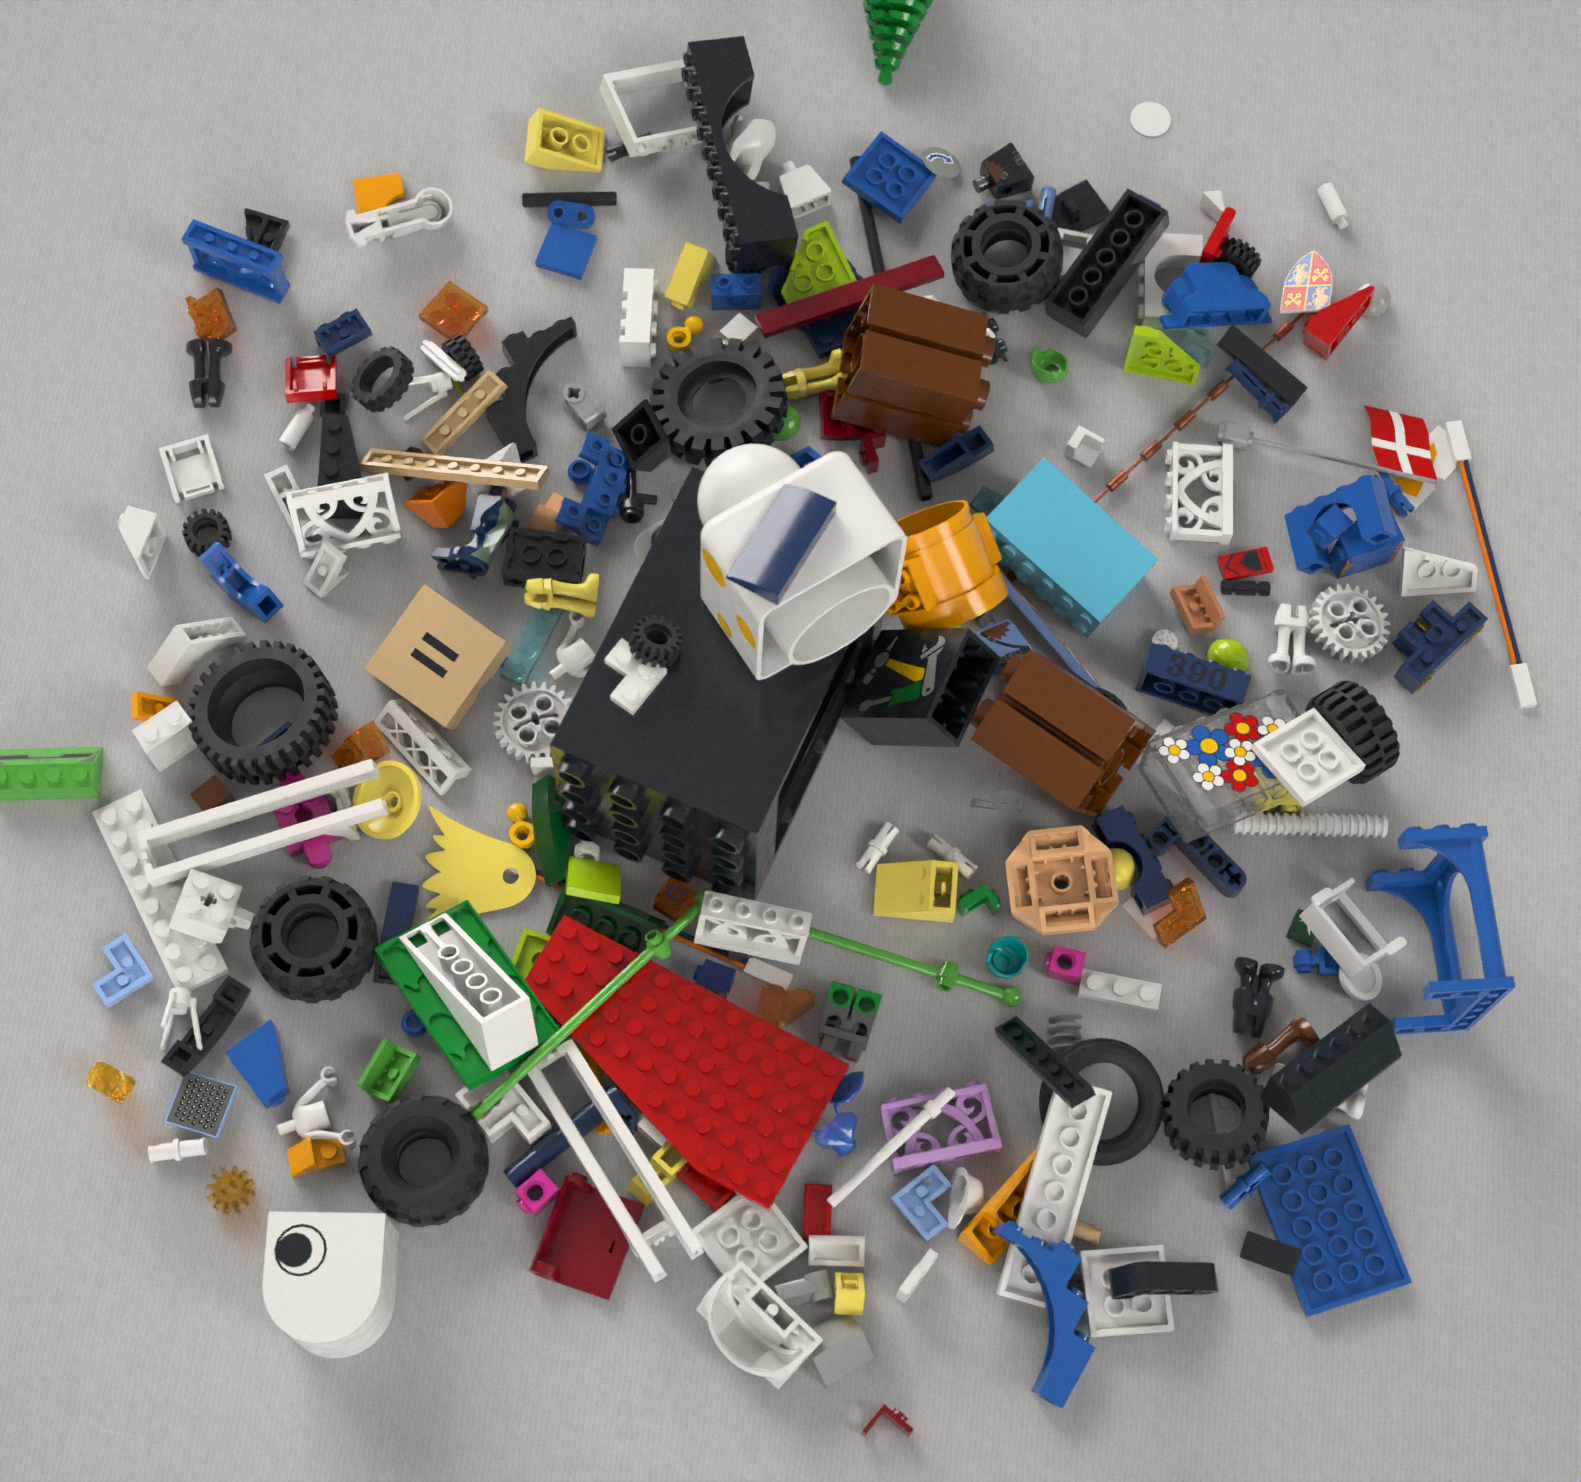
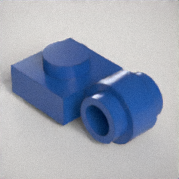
M1318 947L1316 949V956L1309 949L1295 951L1293 967L1297 973H1312L1313 968L1317 966V976H1339L1340 966L1325 947Z

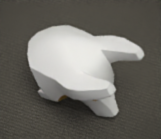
M739 114L736 115L730 126L732 136L725 142V146L735 164L743 166V173L754 180L759 173L762 160L774 147L776 139L775 126L770 120H745Z

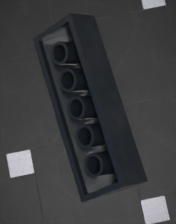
M1368 1003L1272 1075L1260 1099L1303 1135L1401 1058L1402 1053L1391 1021Z

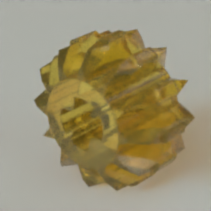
M103 1061L96 1062L95 1066L89 1071L85 1081L87 1086L119 1103H125L132 1094L136 1084L134 1078Z
M233 1166L229 1174L228 1170L223 1167L221 1168L222 1176L220 1178L218 1175L212 1174V1178L216 1183L207 1185V1189L212 1191L207 1196V1199L210 1202H215L213 1205L215 1210L218 1211L223 1208V1213L226 1215L230 1214L232 1207L237 1214L241 1213L240 1205L242 1203L246 1207L251 1205L246 1197L255 1196V1192L249 1189L255 1185L253 1179H247L249 1173L246 1170L239 1173V1168ZM229 1186L236 1189L233 1195L226 1191Z

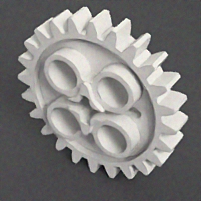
M1337 584L1333 589L1328 587L1325 592H1321L1311 606L1313 608L1308 614L1312 616L1309 624L1314 625V628L1310 632L1318 634L1315 642L1324 643L1322 650L1331 649V657L1338 653L1340 661H1343L1348 656L1350 663H1353L1356 658L1361 663L1366 658L1370 660L1375 654L1377 655L1388 642L1386 638L1390 635V632L1386 629L1391 623L1384 621L1388 613L1380 612L1384 605H1376L1374 603L1377 599L1376 596L1368 598V590L1362 594L1359 593V586L1351 590L1349 584H1346L1343 589Z
M532 681L531 688L528 689L523 683L522 691L519 692L517 689L512 688V697L504 695L506 704L498 703V709L501 712H494L495 719L498 721L493 722L494 729L498 730L495 732L496 739H501L499 742L500 747H507L508 755L516 752L515 757L517 761L522 756H525L526 763L529 764L532 757H550V743L555 733L550 734L546 730L550 727L559 728L572 702L571 697L564 699V690L556 694V685H553L548 690L546 682H543L541 687L537 688L535 681ZM542 704H549L551 706L545 711L538 709ZM517 712H524L526 714L521 719L513 717ZM537 720L540 724L535 725L533 721ZM525 735L534 736L533 740L529 742L521 740Z

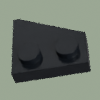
M245 208L247 240L278 252L290 228L289 221Z

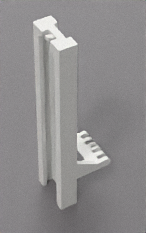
M372 759L137 832L140 849L143 850L142 858L146 863L144 870L147 882L157 887L187 877L191 868L205 872L323 834L346 837L349 841L359 840L360 836L356 831L358 829L357 824L389 814L388 806L385 800L383 801L382 798L351 807L352 803L348 797L350 794L347 788L380 778L378 765ZM328 793L335 798L338 812L154 868L151 854L152 848Z
M572 1038L556 1047V1051L554 1053L550 1052L527 1073V1076L618 1222L634 1256L640 1258L654 1283L667 1276L651 1250L650 1245L654 1244L657 1246L660 1241L662 1243L665 1241L664 1237L666 1235L669 1237L676 1235L691 1260L704 1253L703 1248ZM563 1056L663 1214L664 1220L644 1233H641L541 1071V1069Z

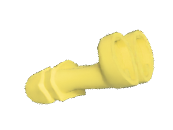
M841 349L833 350L827 363L809 368H796L793 371L789 370L782 374L788 400L807 398L808 395L822 391H836L838 377L845 378L847 375L839 372ZM835 375L832 378L812 383L806 382L811 379Z
M589 574L582 584L564 583L552 580V578L529 579L525 586L528 592L524 595V602L526 605L538 609L543 608L549 611L550 608H560L580 613L588 618H594L598 597L599 574ZM553 595H565L581 599L564 598Z

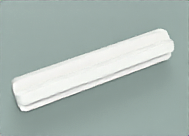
M425 340L422 342L423 345L420 347V350L454 381H464L467 373L459 364L432 341L428 342Z

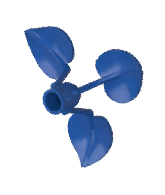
M863 1071L844 1075L829 1103H834L833 1107L837 1116L819 1131L815 1129L812 1133L816 1136L815 1141L818 1145L832 1147L837 1155L841 1157L851 1153L856 1146L854 1132L857 1125V1117L853 1112L841 1113L840 1104L848 1103L858 1094L865 1077Z

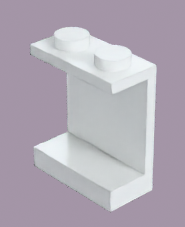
M177 700L132 730L143 751L159 773L198 747L188 728L192 720Z

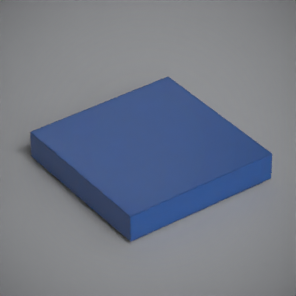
M551 222L536 258L535 267L581 280L596 245L597 236Z

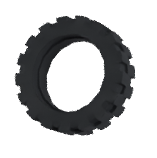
M389 346V348L383 347L380 351L376 350L373 352L370 358L367 357L363 361L364 364L361 367L359 366L356 371L357 375L352 379V383H354L351 386L352 397L373 413H376V411L383 412L385 408L389 409L394 406L393 403L401 400V395L408 391V385L413 380V362L399 349ZM393 367L387 382L381 388L372 392L378 377L384 371Z

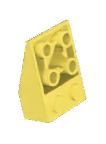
M926 860L877 864L873 916L953 923L956 909L959 862Z

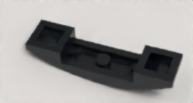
M228 975L212 995L213 1001L198 1019L203 1049L201 1051L197 1049L192 1026L181 1041L177 1040L161 1060V1063L182 1077H185L220 1040L243 1007L251 989Z

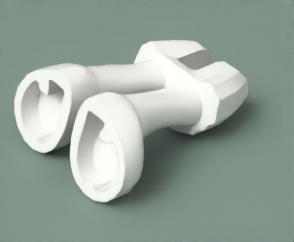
M1280 604L1274 622V630L1278 632V646L1276 653L1268 658L1270 670L1281 674L1288 672L1290 668V656L1288 655L1289 637L1293 635L1292 675H1305L1315 671V659L1305 655V636L1311 629L1306 606L1297 605L1295 616L1292 618L1291 605Z

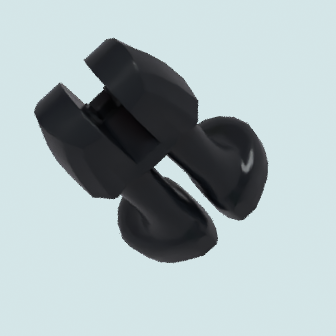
M201 338L187 342L186 353L193 357L194 380L189 382L194 408L205 407L206 394H208L211 408L220 407L225 391V384L221 381V359L231 355L233 345L230 342L218 338H210L208 345ZM209 348V377L205 378V357Z

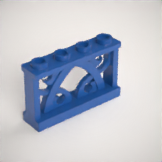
M195 219L191 221L181 238L183 244L188 245L194 261L193 268L197 272L276 303L282 302L290 288V282L286 280L281 264L283 261L282 253Z

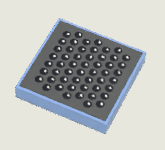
M189 1072L181 1079L165 1123L219 1140L238 1087Z

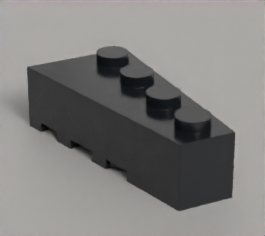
M323 415L318 486L362 478L348 415ZM362 496L354 497L353 502L355 504L361 506L367 505V503L360 504V502L363 500ZM343 499L337 501V508L328 519H360L363 512L353 510ZM328 503L320 504V508L324 509V511L319 514L322 515L330 509V505Z

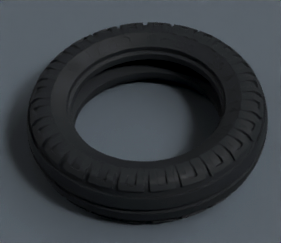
M1110 1038L1084 1040L1061 1052L1059 1056L1077 1073L1097 1063L1114 1064L1130 1076L1137 1090L1138 1106L1132 1123L1120 1135L1098 1142L1092 1165H1115L1138 1155L1153 1140L1163 1118L1164 1091L1160 1077L1152 1063L1133 1046ZM1042 1081L1039 1092V1111L1044 1125L1053 1090Z

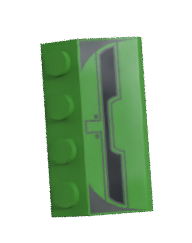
M103 747L0 750V801L101 798Z

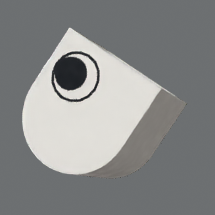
M269 1211L263 1272L264 1302L268 1313L276 1325L308 1352L325 1358L349 1357L369 1348L386 1330L394 1310L399 1233L386 1213Z

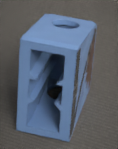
M992 613L986 614L978 620L983 630L977 632V636L1000 656L991 677L1002 673L1008 661L1015 654H1020L1025 658L1029 650L1033 651L1011 620H1005L997 624Z

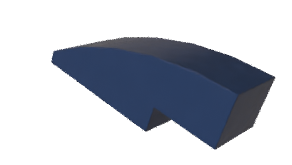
M979 425L962 437L957 435L917 461V464L932 483L955 474L994 452V444Z

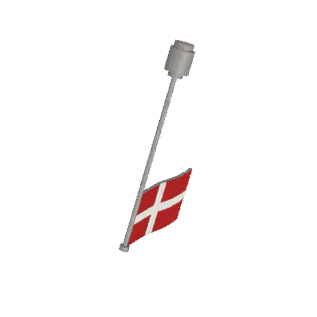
M1364 405V409L1370 424L1371 449L1377 466L1255 438L1254 432L1250 431L1251 426L1231 421L1220 423L1216 439L1217 442H1222V445L1232 444L1233 448L1245 450L1246 446L1251 447L1252 442L1434 484L1436 488L1440 489L1443 483L1442 478L1437 479L1431 461L1429 433L1424 420Z

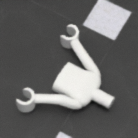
M571 611L569 613L571 626L563 642L556 650L559 665L548 672L554 681L565 672L579 678L585 677L589 669H585V667L592 663L595 657V653L583 639L579 638L571 644L577 629L581 628L585 622L584 617L578 621L573 620L578 615L576 612Z
M326 1066L321 1070V1079L294 1106L293 1119L277 1125L280 1135L296 1130L303 1140L311 1138V1140H333L341 1142L346 1150L356 1148V1141L345 1142L347 1138L354 1136L351 1130H344L341 1133L322 1131L332 1127L324 1100L307 1105L326 1085L329 1087L337 1085L338 1079L336 1077L327 1079L328 1075L335 1073L333 1067Z

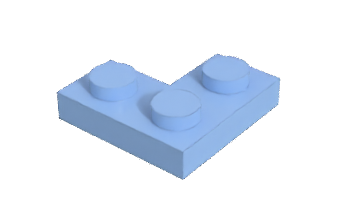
M124 933L102 947L115 970L92 985L105 1006L109 1009L154 980L155 977L127 934Z
M935 1164L931 1165L891 1197V1201L925 1243L948 1226V1223L933 1206L932 1202L951 1188L952 1184Z

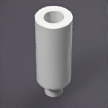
M1333 183L1323 184L1318 188L1317 193L1331 222L1337 224L1339 229H1344L1348 226L1346 221L1348 213Z
M306 404L304 409H298L278 440V443L283 448L289 451L295 450L314 420L312 415L315 411L314 406Z

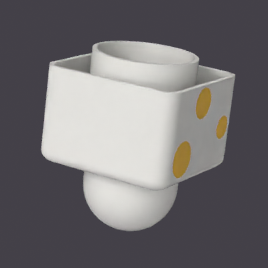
M745 444L725 451L709 465L701 479L697 498L699 516L704 526L701 531L700 594L703 602L757 680L766 679L791 664L803 665L812 663L837 652L867 631L885 613L888 607L895 602L898 597L907 536L846 453L839 451L831 452L800 468L789 455L777 448L763 444ZM784 484H788L823 495L837 502L834 517L782 600L776 605L726 579V575Z

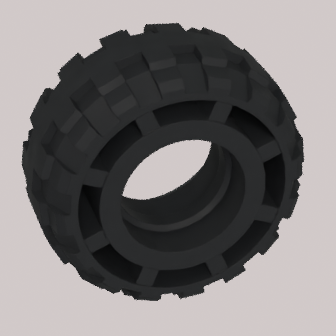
M1005 199L995 200L993 205L986 206L984 204L976 208L972 216L968 215L959 224V230L957 234H954L952 240L951 265L955 282L962 290V294L969 301L976 302L978 307L990 312L992 309L997 310L999 314H1010L1009 311L1019 310L1020 313L1031 309V305L1035 303L1038 305L1048 298L1049 292L1056 287L1060 280L1063 268V245L1058 227L1052 219L1050 220L1049 217L1045 216L1043 210L1034 205L1029 207L1026 205V202L1015 199L1014 203L1005 202ZM1005 240L1019 242L1030 251V254L1023 262L1012 267L993 265L984 257L989 247Z
M311 876L299 877L296 882L290 884L286 882L280 885L271 897L266 896L259 905L260 910L256 917L253 916L249 943L257 969L263 979L273 989L293 1001L300 1000L309 1004H318V1002L323 1000L333 1001L341 998L343 993L350 989L353 991L362 983V978L367 972H370L374 964V948L378 946V934L370 908L355 889L331 877L311 878ZM311 917H325L334 921L338 928V937L328 952L316 958H300L290 951L288 946L290 934L300 922Z
M424 1094L411 1095V1098L402 1101L397 1100L389 1104L385 1111L380 1115L377 1114L370 1122V1127L366 1134H363L360 1143L358 1168L362 1185L367 1195L376 1207L383 1213H386L389 1218L412 1227L439 1226L448 1223L449 1220L458 1215L461 1216L470 1208L474 1200L479 1198L489 1171L488 1146L478 1122L460 1104H456L448 1098L438 1095L436 1097L425 1096ZM433 1138L440 1140L447 1146L451 1155V1165L446 1175L437 1183L425 1187L413 1186L406 1182L399 1170V1160L404 1150L410 1144L420 1139Z

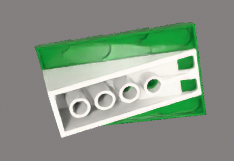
M468 899L374 948L381 965L397 985L399 992L424 1024L429 1035L469 1091L526 1060L559 1030V1027Z

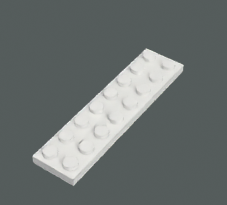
M140 789L92 812L174 987L186 988L192 991L229 973L230 971L216 943L213 944L168 928L185 883V878L157 887L147 882L144 870L146 863L142 858L143 850L140 849L137 832L158 826L159 824L143 791ZM168 844L151 849L154 868L177 862Z
M1092 1086L1096 1095L1072 1109L1054 1091L1052 1093L1016 1224L1024 1229L1022 1234L1030 1239L1032 1235L1040 1238L1047 1243L1046 1249L1050 1242L1059 1244L1061 1240L1069 1244L1071 1242L1113 1093L1111 1091ZM1010 1243L996 1293L1004 1297L1046 1308L1045 1299L1033 1269L1017 1247Z

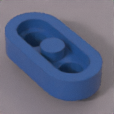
M557 200L552 202L547 210L549 220L562 226L587 229L593 226L596 221L594 209L586 204ZM557 208H561L563 210V215L561 217H557L555 215V211ZM581 212H585L587 214V219L585 221H581L579 219V214Z

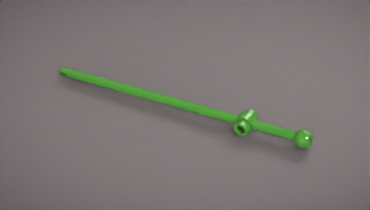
M709 888L701 890L697 895V902L663 933H660L658 929L649 931L645 936L647 948L471 1111L472 1117L479 1119L653 956H657L659 959L669 957L672 953L670 940L700 913L705 891L712 890Z
M810 927L808 938L934 977L937 980L936 987L944 992H950L953 986L959 985L1000 998L1008 1007L1017 1006L1021 997L1020 989L1015 986H1008L1004 989L960 975L957 971L958 964L950 960L943 961L942 966L938 968Z

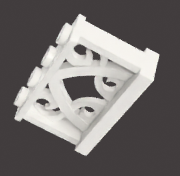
M1173 441L1171 449L1166 450L1165 464L1169 465V472H1166L1165 487H1169V494L1165 496V509L1169 510V517L1165 518L1164 531L1168 532V541L1187 540L1229 545L1233 536V445L1212 446L1182 444ZM1182 456L1192 457L1196 460L1198 466L1194 468V464L1186 460L1188 467L1183 468L1179 464V459ZM1201 457L1218 458L1219 460H1214L1203 464V460ZM1209 473V478L1211 476H1216L1218 478V481H1209L1206 474ZM1178 474H1179L1180 476H1183V478L1179 481V483H1178ZM1200 476L1207 488L1219 492L1218 496L1206 500L1201 509L1184 492L1188 485ZM1210 505L1218 508L1217 512H1213L1210 509L1209 514L1206 513V509ZM1180 516L1187 517L1188 521L1185 524L1192 522L1193 518L1197 519L1198 522L1193 528H1183L1180 526L1178 518ZM1202 523H1204L1218 530H1207L1200 528Z
M388 473L287 493V504L301 558L315 559L322 544L325 542L332 543L343 553L348 548L357 547L358 549H364L378 542L389 544L402 537ZM385 491L389 509L376 506L378 492ZM362 496L363 500L360 502V504L367 503V505L361 506L355 504L353 502L354 497ZM344 499L350 508L363 512L361 518L349 531L338 528L325 520L335 512L338 500ZM328 503L330 509L320 515L319 513L324 511V509L320 508V504ZM298 508H304L310 517V520L302 526L297 512ZM374 512L383 513L390 519L388 527L382 529L374 527L376 522L383 523L381 518L373 516ZM316 524L318 527L314 529L313 536L320 534L322 540L309 542L305 538V532L310 526Z
M705 891L694 943L799 965L809 935L812 913Z

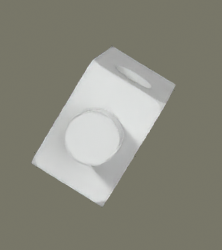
M788 161L781 166L783 175L779 177L778 189L780 194L788 195L794 220L831 204V189L810 165L796 168L793 161Z

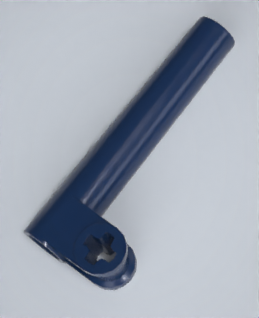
M611 1084L604 1091L620 1117L626 1121L631 1119V1127L628 1129L633 1136L638 1129L637 1117L618 1089ZM592 1100L570 1116L582 1137L604 1121ZM558 1126L504 1169L503 1172L514 1187L517 1188L571 1146Z

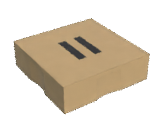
M424 584L364 669L441 725L454 731L474 704L483 685L493 677L514 646Z

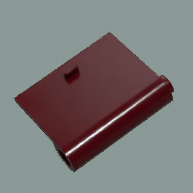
M573 1172L572 1176L566 1175L529 1272L541 1278L609 1301L630 1246L597 1188L592 1187L587 1182L588 1177ZM619 1196L638 1226L645 1205Z

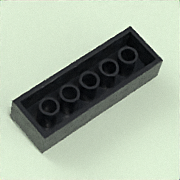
M1127 188L1045 300L1046 315L1087 339L1170 225L1168 211Z

